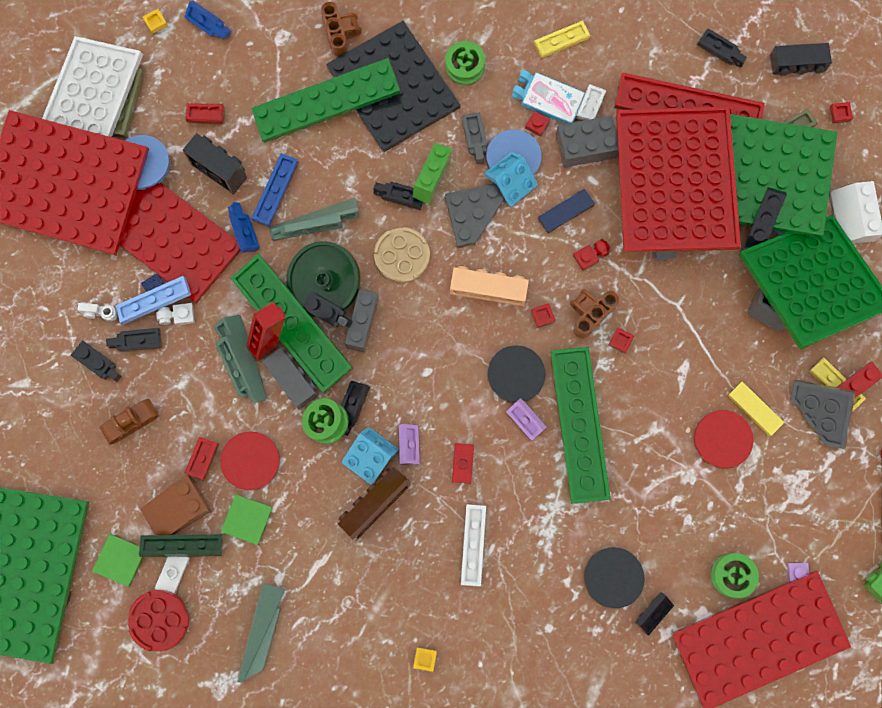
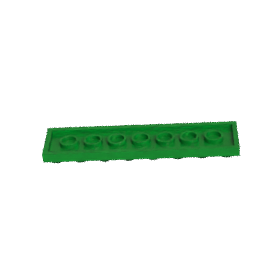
M389 58L260 104L251 109L261 139L265 143L395 96L401 92Z
M259 253L230 278L257 312L272 302L284 311L285 320L279 339L322 393L327 392L353 369L348 360Z
M589 346L551 350L550 356L571 504L610 500L611 496Z

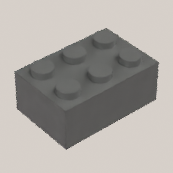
M612 116L558 125L556 137L564 168L618 157L617 133Z

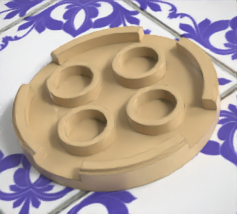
M407 227L388 230L378 239L374 248V260L377 269L384 277L394 282L405 283L419 278L425 272L430 261V250L426 239L419 232Z

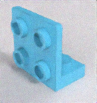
M513 151L484 173L488 180L497 184L510 207L538 186L525 158Z
M368 426L358 435L343 458L342 464L371 485L377 480L387 463L397 454L399 449Z

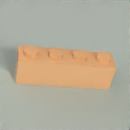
M459 266L453 269L450 294L524 306L529 280L523 276L509 277L500 272L491 274L486 270L477 269L473 271L467 267Z

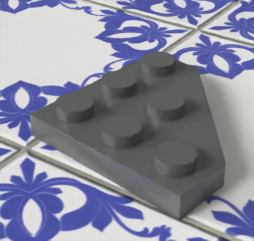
M496 183L445 194L457 248L476 244L494 214L502 205L503 196Z
M795 380L791 400L804 414V418L812 429L814 428L818 433L820 440L824 445L841 449L846 448L855 391Z

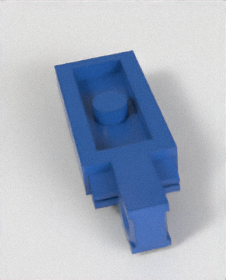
M194 0L189 1L184 18L210 36H220L223 39L230 37L232 31L228 27L223 26L224 22Z
M233 202L228 207L240 251L256 252L260 247L249 215L243 213L240 202Z

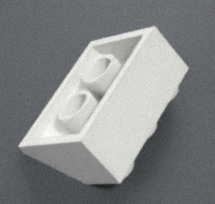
M874 181L854 183L829 192L833 216L853 244L875 242L882 237V220Z

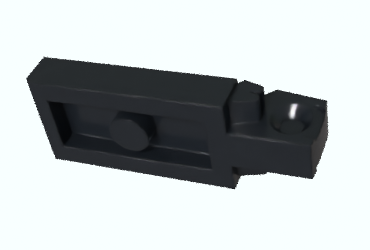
M707 28L697 43V46L731 65L734 64L742 67L747 59L745 55L740 53L741 50L738 49L736 44Z
M395 182L386 183L385 185L375 183L373 194L380 196L385 201L421 210L423 201L413 198V187Z
M312 291L303 306L306 311L335 327L342 325L350 328L353 322L344 316L346 312L343 308Z
M160 328L121 331L117 334V338H107L106 346L109 349L117 348V351L123 352L162 348Z
M83 340L71 354L73 358L100 378L106 380L109 376L118 382L122 377L114 371L116 366L112 361Z
M351 381L341 406L346 410L349 420L344 434L348 436L351 428L357 422L370 387L366 384Z

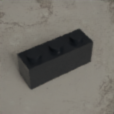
M829 43L775 46L770 54L772 73L782 76L789 73H823L832 64Z

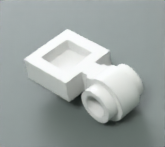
M78 303L77 310L85 318L94 319L95 316H100L108 322L114 321L117 318V310L111 305L99 306L97 304Z
M192 303L173 305V312L168 307H162L156 312L157 321H159L160 325L171 324L172 319H174L175 325L195 323Z

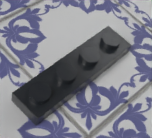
M767 187L741 251L768 241L787 196L786 192Z

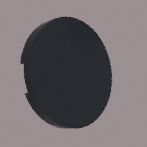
M509 346L497 352L492 358L488 367V381L492 390L501 399L511 403H515L520 398L523 401H527L536 396L541 390L545 381V367L541 358L533 350L524 346Z
M606 548L595 553L588 561L584 571L585 586L588 594L598 604L607 608H623L632 604L640 596L644 587V571L640 562L632 553L621 548Z

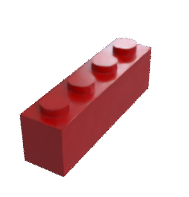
M274 302L253 314L246 347L257 361L277 348L285 314Z

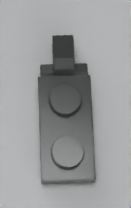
M480 112L462 115L468 151H470V155H475L476 164L484 163L483 153L487 152V143Z

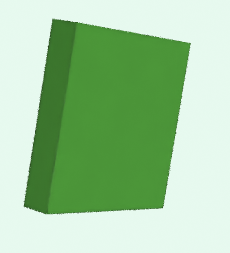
M235 494L221 532L259 545L273 508Z
M109 534L92 572L130 587L143 557L139 556L140 546Z

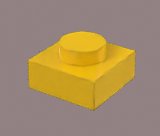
M159 9L142 17L152 34L168 26Z
M417 647L413 668L433 672L437 651Z

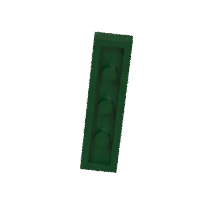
M222 534L141 535L139 556H222Z

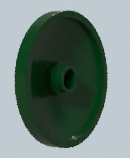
M319 241L303 247L293 257L287 271L286 282L288 289L302 306H304L312 291L343 308L345 311L354 302L358 294L361 277L355 258L346 248L336 243Z

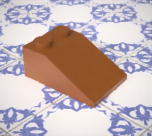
M188 475L168 487L141 508L155 535H174L212 511L195 481Z

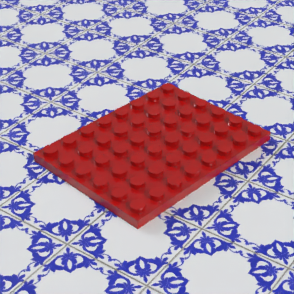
M729 106L617 110L616 124L623 253L739 250L741 242Z
M9 110L0 136V223L117 256L149 148Z

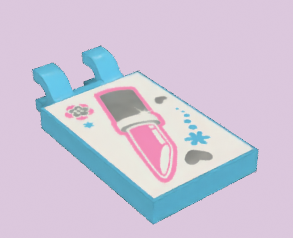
M522 69L518 82L527 84L524 90L522 87L515 85L511 97L522 100L521 106L532 111H536L564 124L573 123L585 92L537 72L532 76L528 71Z

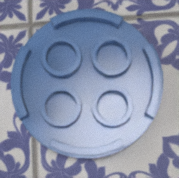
M507 130L496 135L489 143L486 154L489 169L513 151L525 158L533 175L538 171L542 157L541 149L538 142L530 134L520 130Z
M137 135L126 139L125 141L149 148L137 190H145L157 183H161L170 169V158L165 146L158 139L148 135Z

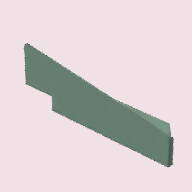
M356 198L271 226L272 241L343 228V220L359 218Z
M241 315L222 318L214 325L216 332L221 338L215 345L238 395L252 399L253 403L266 400L267 396L255 358L246 347L248 336Z
M262 584L237 681L239 683L265 668L281 610L277 607L285 592L284 588Z

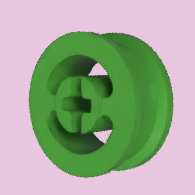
M460 41L453 44L445 56L447 75L452 81L461 85H470L477 82L485 71V54L482 48L471 41ZM458 57L456 69L452 63L454 59ZM474 57L477 60L478 64L472 70Z
M328 398L313 401L306 408L302 417L304 432L307 436L321 444H332L338 441L345 434L349 422L346 410ZM333 410L334 416L328 413L327 411ZM316 426L324 431L322 433H318Z
M730 553L722 555L713 563L710 576L714 588L726 597H747L758 585V569L755 563L743 554ZM731 561H737L744 566L746 573L740 567H727L725 570L724 567ZM731 573L738 574V578L731 577ZM723 578L728 584L740 585L744 581L745 584L741 589L733 591L724 584Z

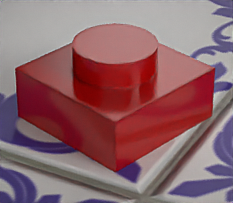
M850 102L831 104L830 112L833 123L851 122L853 120Z
M534 111L525 125V129L541 137L550 123V119Z
M549 303L531 309L537 328L556 321Z
M617 327L608 346L625 354L634 335Z

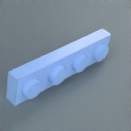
M181 276L116 305L119 321L122 324L131 322L190 296L191 291L186 277Z

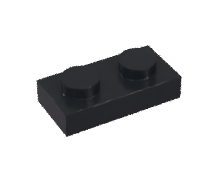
M660 592L647 609L640 614L635 623L649 636L674 605L665 594Z

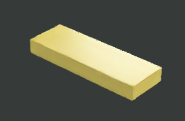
M580 21L534 40V45L542 59L590 39L591 35L584 22Z
M824 357L809 370L822 385L837 387L846 380ZM862 394L854 399L852 412L866 399Z
M740 382L727 395L769 437L785 423L743 382Z

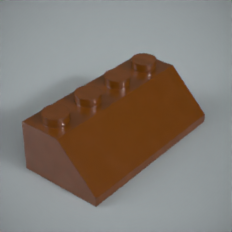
M395 467L391 470L387 468L380 476L382 479L377 484L374 482L366 490L368 493L364 498L360 496L352 504L354 508L350 512L346 510L338 518L340 520L338 525L355 542L411 486L410 481Z

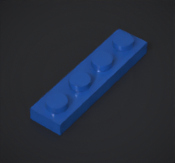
M280 154L251 218L252 221L270 227L298 165V159Z

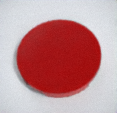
M718 410L709 413L698 423L694 432V444L698 453L706 463L716 468L727 469L743 463L753 448L754 439L749 424L743 417L732 411Z
M243 432L231 438L225 445L220 459L221 470L224 477L233 486L248 491L258 490L268 485L275 477L280 466V455L273 441L264 434Z
M153 590L141 595L132 604L128 613L129 634L138 646L147 651L159 652L173 648L184 638L189 625V614L186 605L180 597L167 590Z

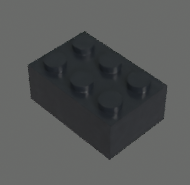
M196 133L183 149L190 165L234 195L247 179L244 172L245 169L241 165L242 162L235 156L230 157L227 155V151L218 145L216 147L213 145V142L207 136L203 135L202 137Z

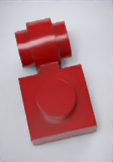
M601 239L594 244V249L589 244L573 253V257L582 271L599 262L597 255H600L602 258L611 252V247L607 241Z

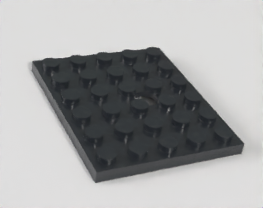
M404 21L397 23L327 63V68L333 77H337L389 58L401 93L356 109V112L383 153L461 107Z

